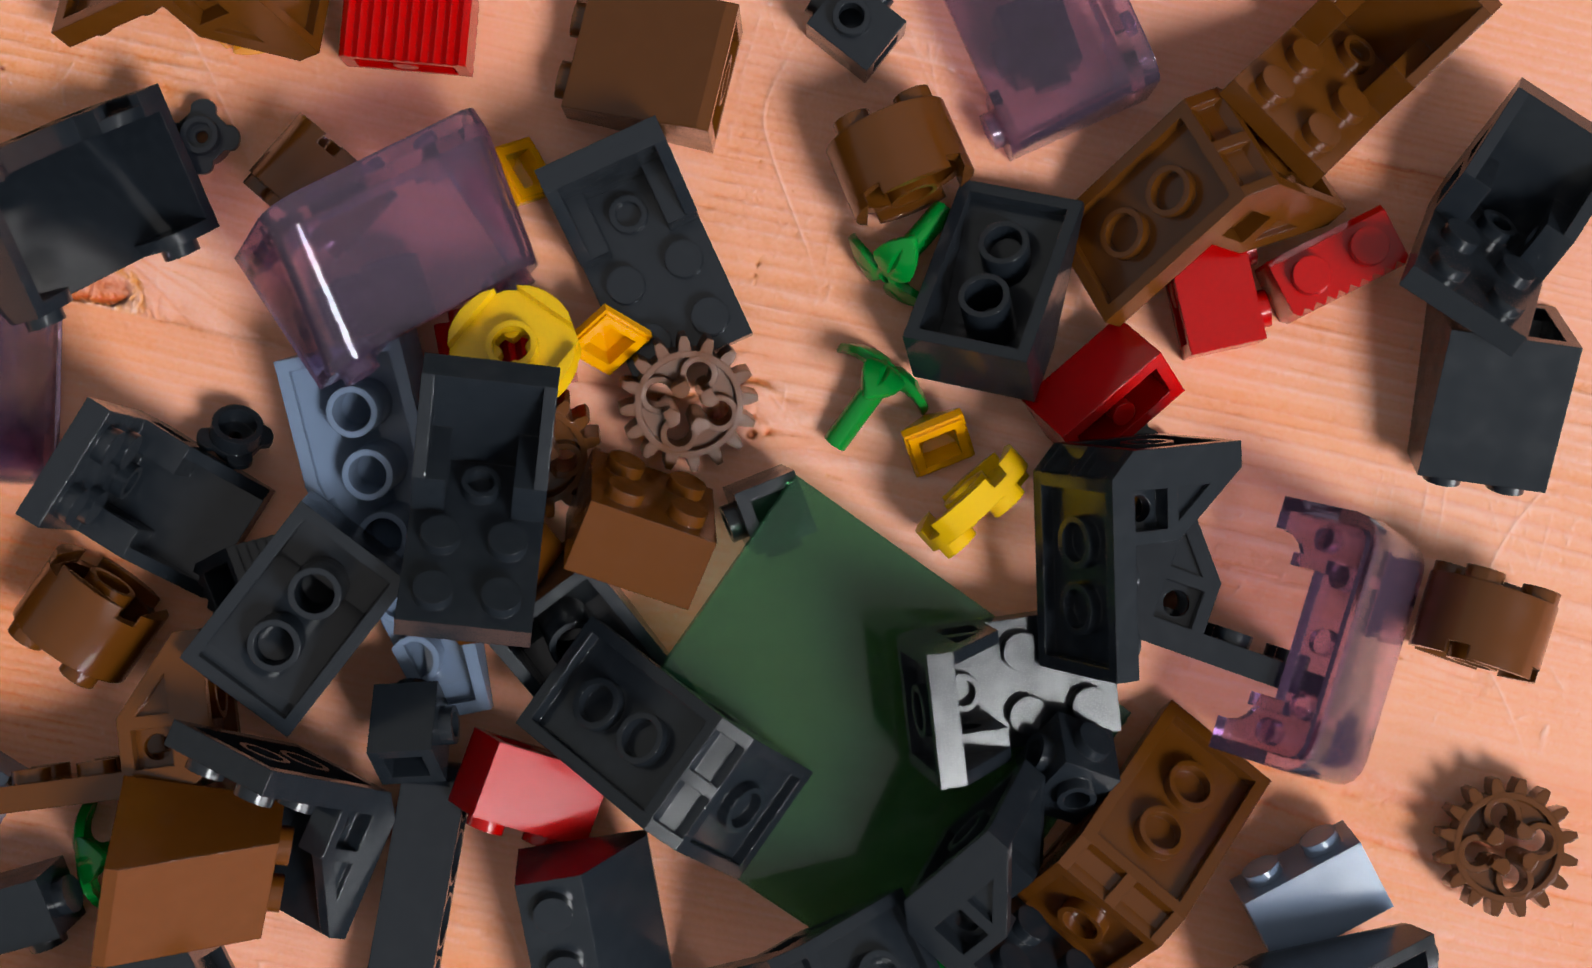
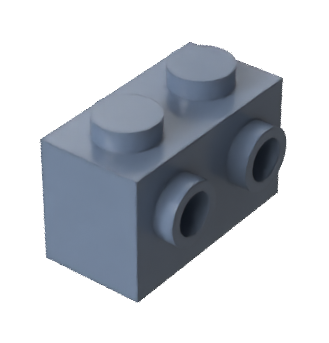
M1343 820L1334 825L1324 824L1309 830L1301 837L1298 844L1277 855H1264L1254 859L1244 867L1242 874L1229 880L1268 952L1337 937L1394 907L1361 842Z

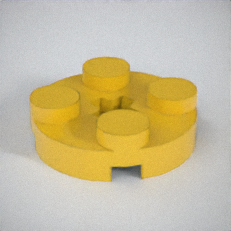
M516 285L517 290H505L500 293H496L493 288L479 293L469 300L457 313L449 328L447 341L450 348L449 355L502 361L504 355L499 345L504 340L515 344L523 337L528 339L525 345L527 354L522 359L511 362L560 367L558 398L575 376L582 350L569 312L564 305L550 293L530 285Z
M1011 444L1004 446L1000 458L995 452L961 478L942 497L945 501L944 506L947 509L943 515L936 519L928 512L917 525L915 532L932 551L940 550L948 559L952 558L975 537L976 531L973 527L989 511L995 518L1000 517L1024 495L1025 491L1021 486L1030 476L1026 472L1028 463Z

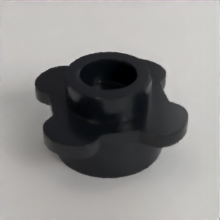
M208 99L194 101L191 105L190 113L179 123H175L197 175L211 173L214 165L223 161L230 151H235L241 142L239 130L222 121L217 115V106ZM202 131L208 134V139L204 143H200L197 140L198 133Z
M233 404L221 407L214 413L211 426L201 428L197 432L196 443L203 451L215 452L219 458L226 461L229 467L236 470H244L252 465L253 456L260 449H267L272 445L274 435L269 427L263 425V420L256 411L244 405Z

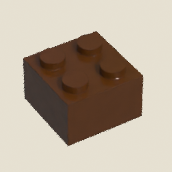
M593 448L566 513L564 569L688 610L717 544L713 489L706 487V484L701 479L683 471H672L670 474L647 467L640 458L631 453L621 450H612L606 453Z

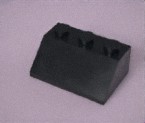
M643 829L518 849L514 886L531 968H673L647 831Z

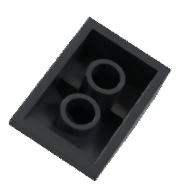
M971 180L961 187L959 185L902 336L914 377L1035 402L1055 345L1085 209L1084 201Z
M311 490L300 501L179 658L284 736L288 737L397 598L403 559Z
M564 550L536 589L530 648L489 644L534 697L589 618L593 616L612 628L690 690L699 694L622 589L565 570Z

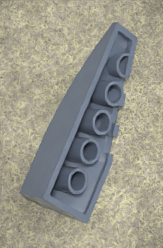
M416 326L353 339L273 362L307 492L309 493L313 490L403 559L411 506L412 467L424 360ZM396 598L380 620L394 645L391 650L406 678L438 681L448 704L456 705L459 716L491 710L493 700L484 643L458 645L455 640L394 634Z

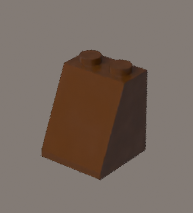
M577 0L570 24V37L578 38L572 62L563 60L560 65L554 97L563 99L561 108L568 119L618 131L655 115L668 143L713 153L743 33L740 5L720 0Z
M124 775L103 871L90 966L107 968L260 939L262 937L266 912L279 913L285 874L275 873V864L288 866L292 848L294 826L282 825L284 806L274 801L272 808L262 807L239 798L233 793L234 790Z

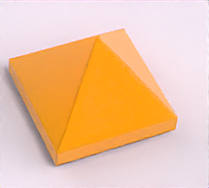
M530 137L488 148L483 153L497 193L513 207L516 208L547 198L534 170L546 164Z
M605 303L575 329L582 349L580 359L609 376L652 338L651 330Z
M960 408L924 414L900 431L916 478L975 455L964 415Z

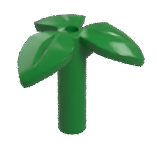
M934 201L903 237L888 240L876 248L873 254L855 233L850 235L848 241L853 257L869 281L881 279L884 282L883 289L888 296L903 304L914 307L919 292L912 288L908 282L913 278L920 255L942 232L950 208L940 201Z
M841 343L838 346V353L854 356L864 364L861 370L860 388L824 436L832 446L845 451L882 399L893 396L899 391H902L912 399L921 415H924L929 410L927 400L917 380L903 367L892 364L888 356L875 348L863 344Z
M98 802L82 804L74 822L72 843L75 851L76 870L80 887L85 897L92 905L98 908L101 893L98 876L104 871L110 841L99 842L92 835V819Z

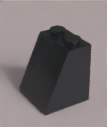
M1427 303L1407 450L1417 475L1422 476L1424 480L1443 487H1456L1460 485L1461 481L1484 484L1489 490L1507 496H1520L1524 493V490L1546 493L1583 350L1556 307L1536 305L1528 339L1510 357Z

